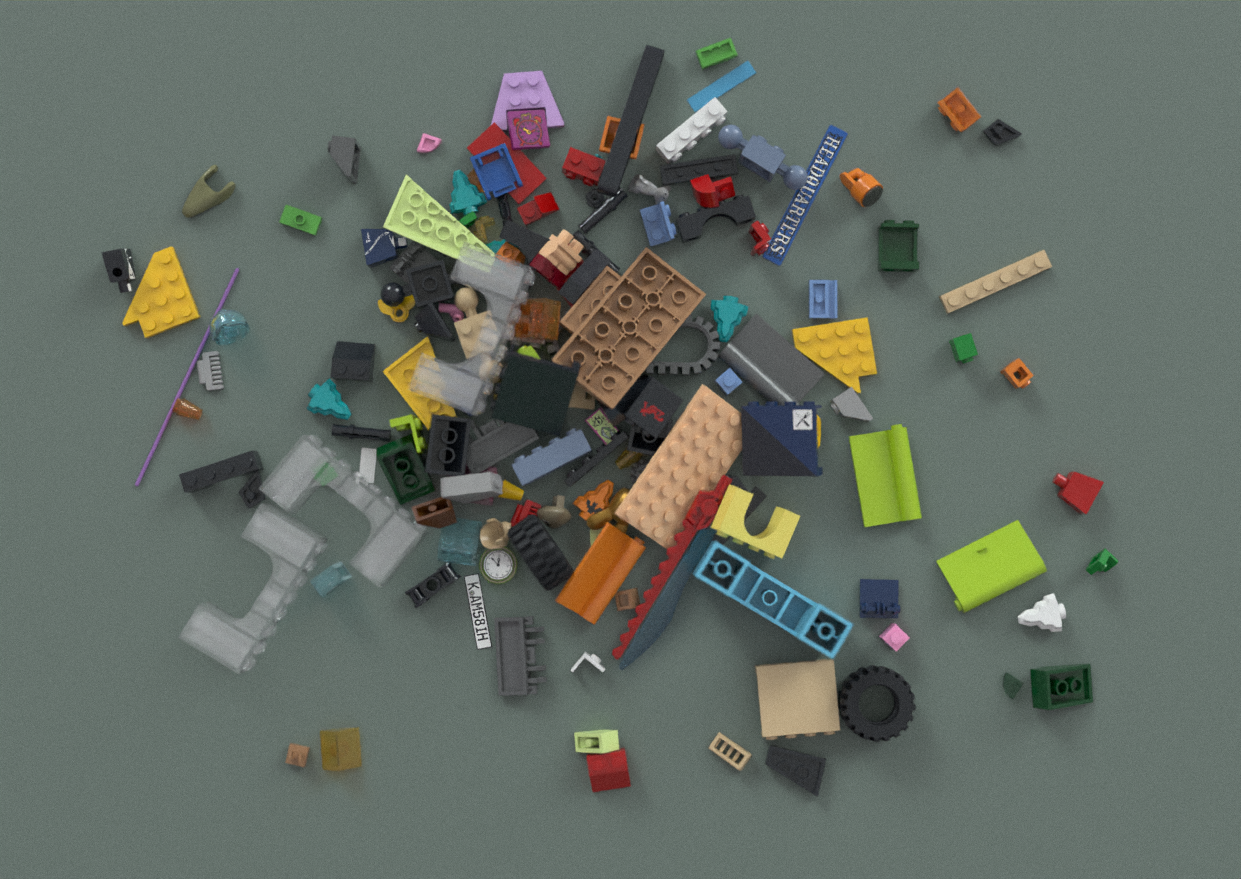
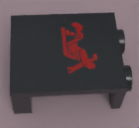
M649 376L645 381L647 384L628 411H623L622 414L626 417L624 420L633 427L635 424L641 428L639 432L648 438L650 436L657 438L684 400L655 378Z

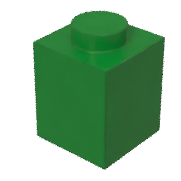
M971 333L949 340L956 362L962 361V364L974 361L973 357L977 356L978 353Z

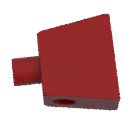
M1069 472L1067 477L1057 473L1052 481L1053 484L1061 487L1057 496L1081 515L1088 513L1104 483L1077 472Z

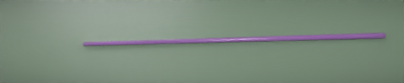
M236 268L234 271V274L226 288V291L219 303V306L211 320V323L204 335V338L197 350V353L189 367V370L182 382V385L174 399V402L167 414V417L160 429V432L138 476L135 486H139L140 481L147 469V466L155 452V449L162 437V434L169 422V419L177 405V402L184 390V387L191 375V372L199 358V355L206 343V340L213 328V325L235 281V278L239 272V268Z

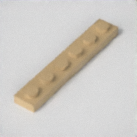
M1042 250L943 294L939 298L948 314L1051 268L1052 265L1045 250Z

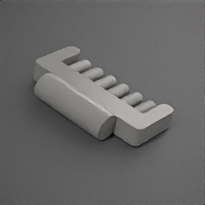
M218 351L202 353L203 360L197 361L199 383L206 384L208 391L224 388L221 385L223 381L216 380L222 379V376L218 375L222 373L220 371L221 366H214L220 365V361H216L220 359Z

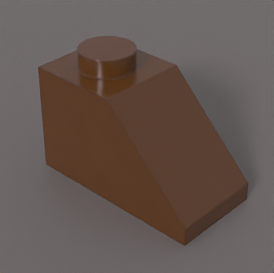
M439 497L411 507L417 524L440 529L457 523V518L449 499Z

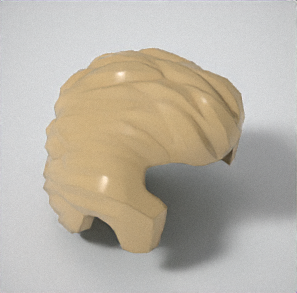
M495 518L486 520L487 524L480 529L482 546L487 549L505 547L509 541L507 533L512 528L511 523L507 521L500 522Z

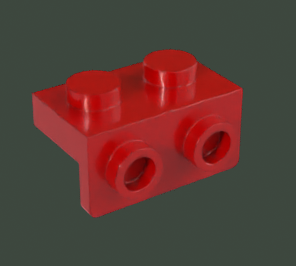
M570 147L562 167V173L569 179L575 180L577 178L582 180V183L587 186H598L606 160Z
M757 220L748 231L757 243L751 251L752 256L755 254L760 256L767 251L771 241V237L768 235V228L764 223L760 224Z

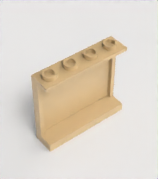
M833 659L755 665L762 737H766V740L778 739L777 736L785 735V738H795L797 734L816 736V732L832 735L835 734V731L840 730Z

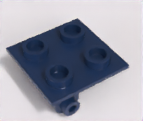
M860 579V618H898V613H900V605H898L899 580Z

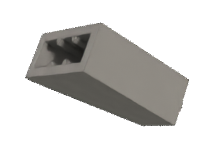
M491 472L440 479L442 498L464 504L503 494L501 475Z

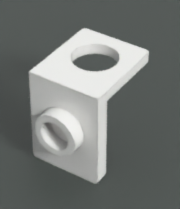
M585 651L570 670L573 673L584 658L602 672H604L605 667L600 664L602 660L594 653L590 655Z

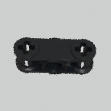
M451 561L405 592L414 602L415 608L424 604L430 597L461 577L460 574L457 575L451 566ZM430 580L437 582L436 590L429 588Z

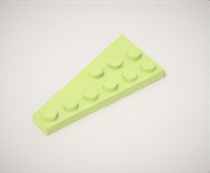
M408 175L405 176L383 228L490 274L497 255L428 195Z

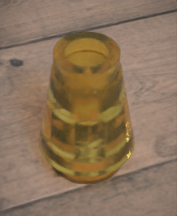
M626 448L615 460V463L622 470L640 461L644 454L629 451Z

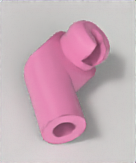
M439 303V312L449 313L454 322L464 319L463 312L455 304Z

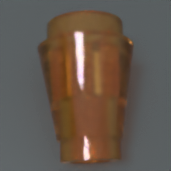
M177 398L172 412L176 413L177 416L199 420L203 409H200L185 398Z

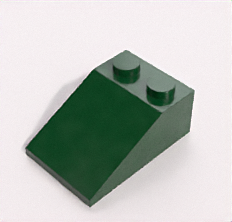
M412 434L376 448V458L400 505L436 491L430 474L424 473L425 462L422 455L417 453Z
M1090 664L1047 666L1030 669L1033 708L1053 710L1093 702Z

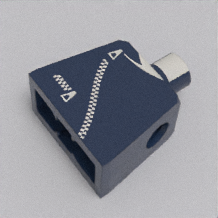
M361 229L366 264L369 268L397 259V249L408 247L407 238H395V233L387 229Z

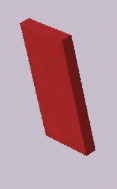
M494 122L467 147V150L475 156L501 144H506L523 184L519 188L517 181L514 182L516 189L508 192V194L520 204L547 178L521 150H512L510 138ZM498 152L481 158L483 165L500 159Z

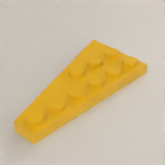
M428 336L383 371L428 430L432 414L457 417L453 404L440 394L446 387Z

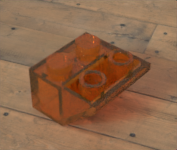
M547 298L517 299L514 338L558 340L561 302Z

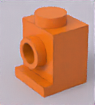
M1020 358L1013 360L1000 371L1015 389L1025 388L1031 383L1029 379L1034 376ZM1015 372L1019 373V379L1014 376Z

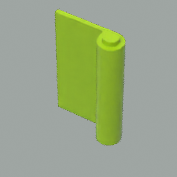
M897 424L892 425L891 430L849 436L864 527L922 518L907 427Z
M1018 520L936 561L955 594L956 600L953 602L956 609L963 613L1047 572L1043 560Z

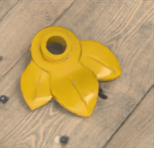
M413 295L405 297L399 306L390 307L380 299L378 300V306L383 314L390 315L393 321L401 323L407 320L409 310L415 306V300ZM398 310L403 311V315L400 317L396 315Z

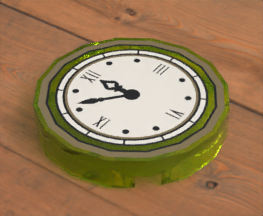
M507 547L487 549L481 555L479 561L482 576L488 582L494 584H503L511 580L516 574L518 567L516 556Z

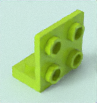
M411 414L389 420L391 428L397 429L399 432L412 429L417 453L425 454L427 443L425 437H421L420 430H423V426L417 416Z

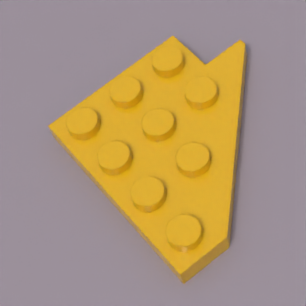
M172 246L153 254L122 322L125 327L139 322L145 338L201 318L175 249Z
M868 317L792 329L794 347L849 388L852 387L857 394L861 393L858 377L877 374Z

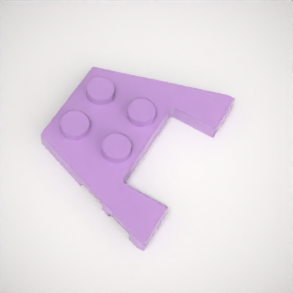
M542 71L504 73L491 125L495 122L503 132L508 131L506 115L508 111L545 109L547 128L564 127V121Z

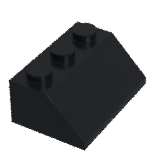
M435 414L430 416L424 473L448 476L465 475L471 419Z

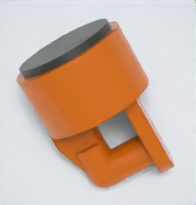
M859 168L840 174L841 182L862 207L873 205L881 197L883 186L872 175L863 172Z

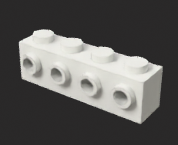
M714 97L656 145V151L667 164L672 161L676 162L681 158L682 153L686 149L688 151L697 144V140L708 136L713 127L716 125L720 126L726 120L727 110Z

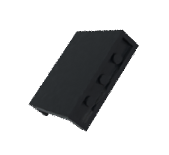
M512 344L510 351L505 352L503 362L506 363V367H501L499 378L502 381L496 384L494 394H497V398H493L491 402L492 418L559 436L576 385L581 363L573 361L572 366L569 367L514 352L515 345Z

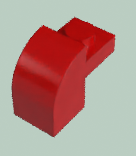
M707 174L690 180L693 195L697 203L703 207H718L719 201L736 196L731 177L712 182Z

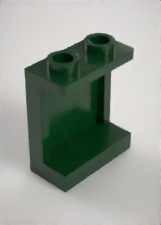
M884 220V223L878 226V271L916 272L919 270V262H917L919 224L914 223L912 220H905L903 223H895V220Z

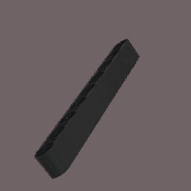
M650 45L645 47L598 185L597 193L613 198L617 197L664 57L665 50Z

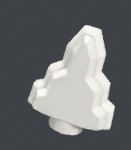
M1054 593L1044 596L1043 600L1036 602L1032 609L1023 611L1017 618L1018 623L1023 625H1037L1040 629L1060 632L1062 631V619H1066V611L1062 603L1058 604Z

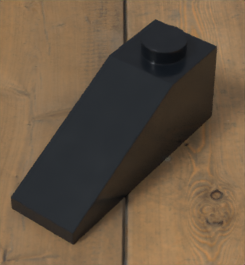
M596 248L567 280L558 293L574 305L611 260Z

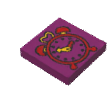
M544 110L507 112L512 150L550 147Z

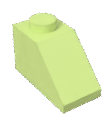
M594 730L574 733L576 752L606 753L619 750L618 730Z

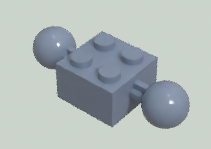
M726 125L720 130L718 135L719 143L726 149H740L742 153L738 163L768 182H771L775 174L778 173L783 176L784 184L792 190L801 189L806 184L807 172L805 169L798 165L790 167L785 165L783 161L786 155L778 146L772 147L765 138L759 135L757 137L753 135L750 141H747L743 138L740 128L735 125Z

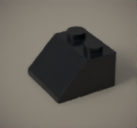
M337 341L332 357L331 378L335 380L373 382L376 344Z
M673 420L668 421L657 438L652 436L646 437L639 432L641 428L635 424L631 428L627 450L654 456L671 431Z

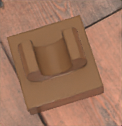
M290 743L285 763L305 767L310 747Z

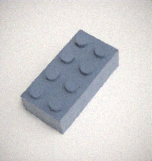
M574 428L566 433L567 436L561 440L557 437L549 441V446L545 448L539 446L533 449L530 456L522 455L514 459L515 463L512 464V467L522 486L525 487L592 452L582 430L577 431Z

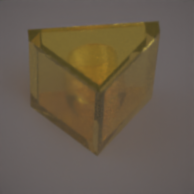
M359 727L320 730L323 770L340 771L362 766Z

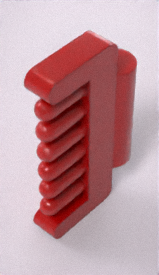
M526 500L524 506L517 504L510 522L511 526L516 525L528 515L535 514L538 516L536 514L538 509L536 508L540 509L541 505L530 500Z

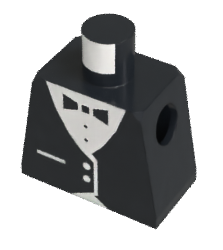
M116 249L102 252L109 281L111 283L118 282L120 293L132 291L129 280L136 279L131 249Z

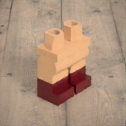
M564 229L558 237L552 234L549 238L550 241L543 246L529 264L558 289H561L565 284L563 280L569 271L573 270L577 262L579 263L582 260L578 254L584 247L577 240H572L574 236Z

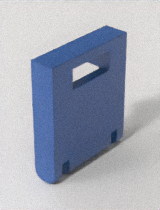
M505 143L470 157V161L488 201L492 200L489 192H492L496 198L515 190L514 182L516 181L519 188L523 186ZM498 152L500 159L483 165L481 158Z

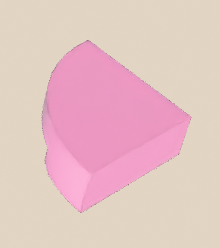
M423 133L417 152H432L438 148L442 140Z

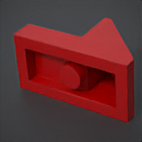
M551 192L534 196V200L517 208L525 226L560 210Z

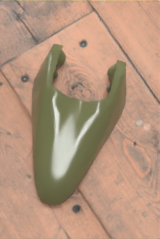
M217 165L211 166L200 177L190 192L182 209V213L186 218L194 217L211 207L221 204L233 194L235 190V183L233 181L227 183L219 192L213 191L206 184L205 181L217 172Z

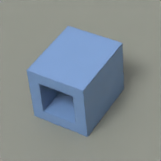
M729 368L714 383L727 396L742 381Z

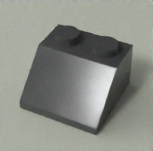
M332 135V141L328 142V153H330L352 184H357L361 146L355 138Z

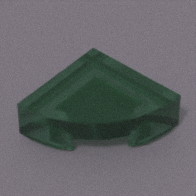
M1006 672L1003 677V688L1006 694L1011 699H1014L1024 683Z

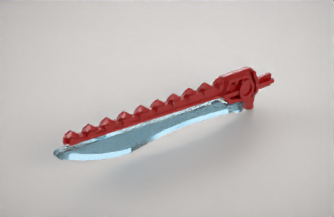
M726 475L721 476L714 491L699 490L685 519L682 521L684 531L675 534L674 541L677 544L667 549L666 555L669 557L668 560L659 563L661 573L651 578L653 588L643 593L645 602L636 606L635 612L638 616L628 621L630 630L620 635L622 645L612 650V655L618 660L633 636H636L619 664L620 670H624L625 667L640 657L658 639L672 620L677 603L692 570L716 535L717 530L711 528V522L715 518L727 488L733 480ZM697 530H701L698 533L695 540L693 541L692 545L690 546L689 550L687 551L686 555L684 556L674 575L670 579L669 583L667 584L666 588L664 589L663 593L661 594L651 613L647 617L643 626L641 627V629H638L646 614L648 613L649 609L656 600L657 596L659 595L660 591L662 590L663 586L665 585L666 581L668 580L669 576L671 575L672 571L674 570L683 553L685 552L686 548L688 547L689 543L691 542L692 538L694 537L695 533L697 532Z

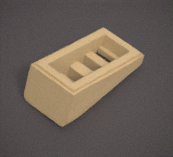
M720 732L709 746L711 751L739 771L743 770L752 757L750 752ZM721 740H724L725 742L718 750L716 747L721 742ZM729 744L731 747L725 755L723 751ZM734 749L738 750L733 759H731L730 755ZM742 753L744 757L740 763H737L736 761Z

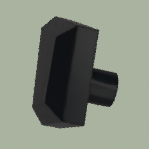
M997 119L983 131L994 146L1022 135L1021 132L1000 119Z
M256 471L239 491L248 509L266 499L259 471Z

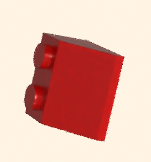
M625 747L606 753H587V764L593 792L631 786Z

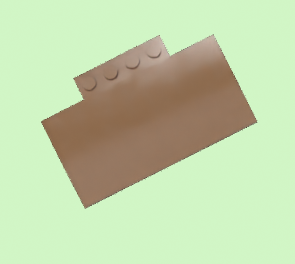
M646 247L622 277L606 266L560 320L559 324L570 332L572 336L551 362L569 367L572 366L573 361L581 363L576 385L613 410L706 294Z

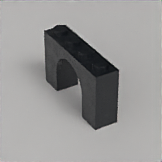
M507 219L499 237L517 245L525 252L527 256L526 270L519 278L511 281L499 279L482 271L475 290L517 309L518 306H523L527 297L524 293L527 288L531 289L535 280L532 276L536 270L529 264L550 239Z

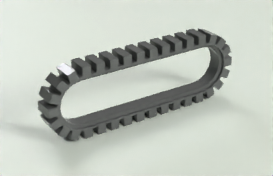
M560 314L554 318L558 326L550 323L547 329L548 332L553 334H546V343L552 344L547 346L550 355L557 354L560 350L558 337L563 329L559 324L562 319ZM690 314L680 327L697 329L704 334L708 344L705 356L699 361L691 363L652 361L646 368V374H653V367L658 368V375H665V368H670V375H677V368L682 369L681 376H689V369L691 368L694 375L702 373L701 366L706 371L712 366L709 360L715 362L718 356L713 351L720 350V342H713L719 338L717 330L710 333L709 331L713 328V325L709 321L703 326L704 318L697 316L696 321L692 322V314Z

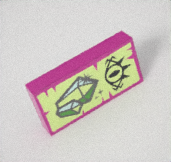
M600 408L585 420L605 445L612 441L610 437L618 431Z

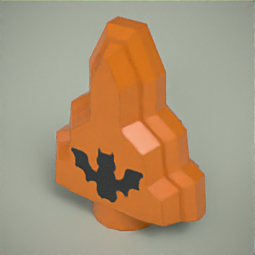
M606 480L599 484L594 491H588L584 496H578L572 503L581 510L578 515L587 521L591 515L606 509L609 506L608 500L613 493L614 483Z

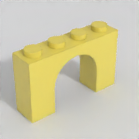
M729 485L711 528L717 530L716 534L727 538L729 535L733 537L732 541L742 546L744 542L749 544L748 548L753 551H765L763 555L774 559L775 556L783 558L800 516L776 506L767 528L762 533L751 536L745 529L744 516L753 494Z

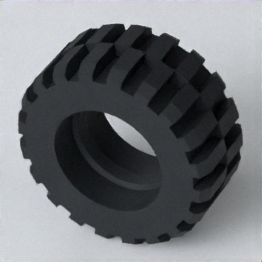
M535 514L527 516L508 530L507 535L515 549L546 591L553 590L572 576L574 573L572 566Z
M869 665L867 668H859L856 673L852 672L849 675L850 678L843 682L842 686L844 687L842 691H839L838 695L840 697L838 708H840V715L845 724L856 735L873 742H879V740L886 742L890 741L891 737L897 738L900 736L902 730H907L908 722H912L914 718L912 711H915L916 705L913 703L915 696L911 692V686L904 680L903 676L884 666ZM873 685L886 687L894 697V706L890 715L877 722L866 719L859 709L861 694Z

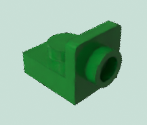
M1105 548L1091 558L1086 571L1090 575L1097 571L1107 572L1117 565L1119 561Z

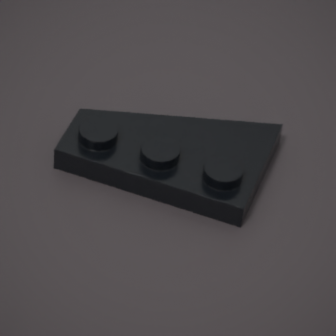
M769 744L765 764L818 797L827 759Z

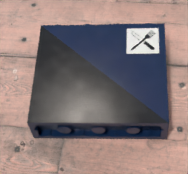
M758 401L748 402V405L741 406L743 476L817 477L823 475V467H818L817 409L822 408V406L815 405V401H803V405H796V401H786L785 405H778V401L766 402V405H759Z

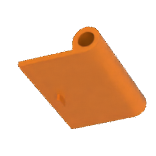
M607 522L555 601L595 625L646 549L643 546L645 542L636 536L634 539Z

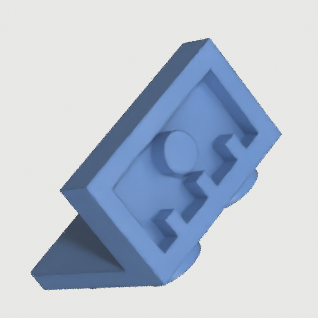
M664 201L657 205L639 210L650 247L675 239L674 235L677 232L674 223L670 224L669 221L671 212L668 204L665 205Z

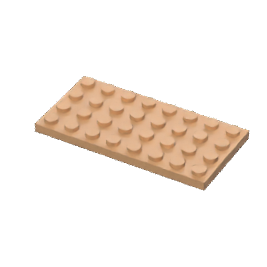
M702 384L615 514L664 548L668 549L677 544L674 541L675 534L684 531L682 521L685 519L699 490L714 491L721 476L727 473L742 451L741 413Z

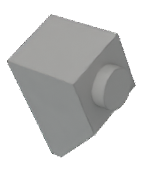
M852 387L830 401L832 403L830 407L836 415L839 414L841 417L865 422L873 419Z

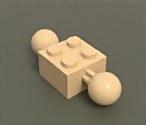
M461 288L455 294L454 303L459 310L465 312L467 318L455 322L454 325L468 361L481 357L483 362L480 367L481 378L486 383L495 384L501 380L499 374L501 367H503L492 356V353L504 349L500 334L490 310L477 314L476 307L479 302L477 293L471 288Z

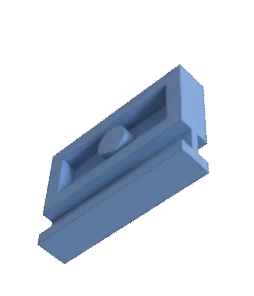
M809 280V319H837V280Z

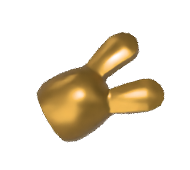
M621 488L614 495L606 509L591 515L587 519L588 527L592 530H598L614 519L616 521L614 527L626 534L629 523L617 516L615 512L630 489Z

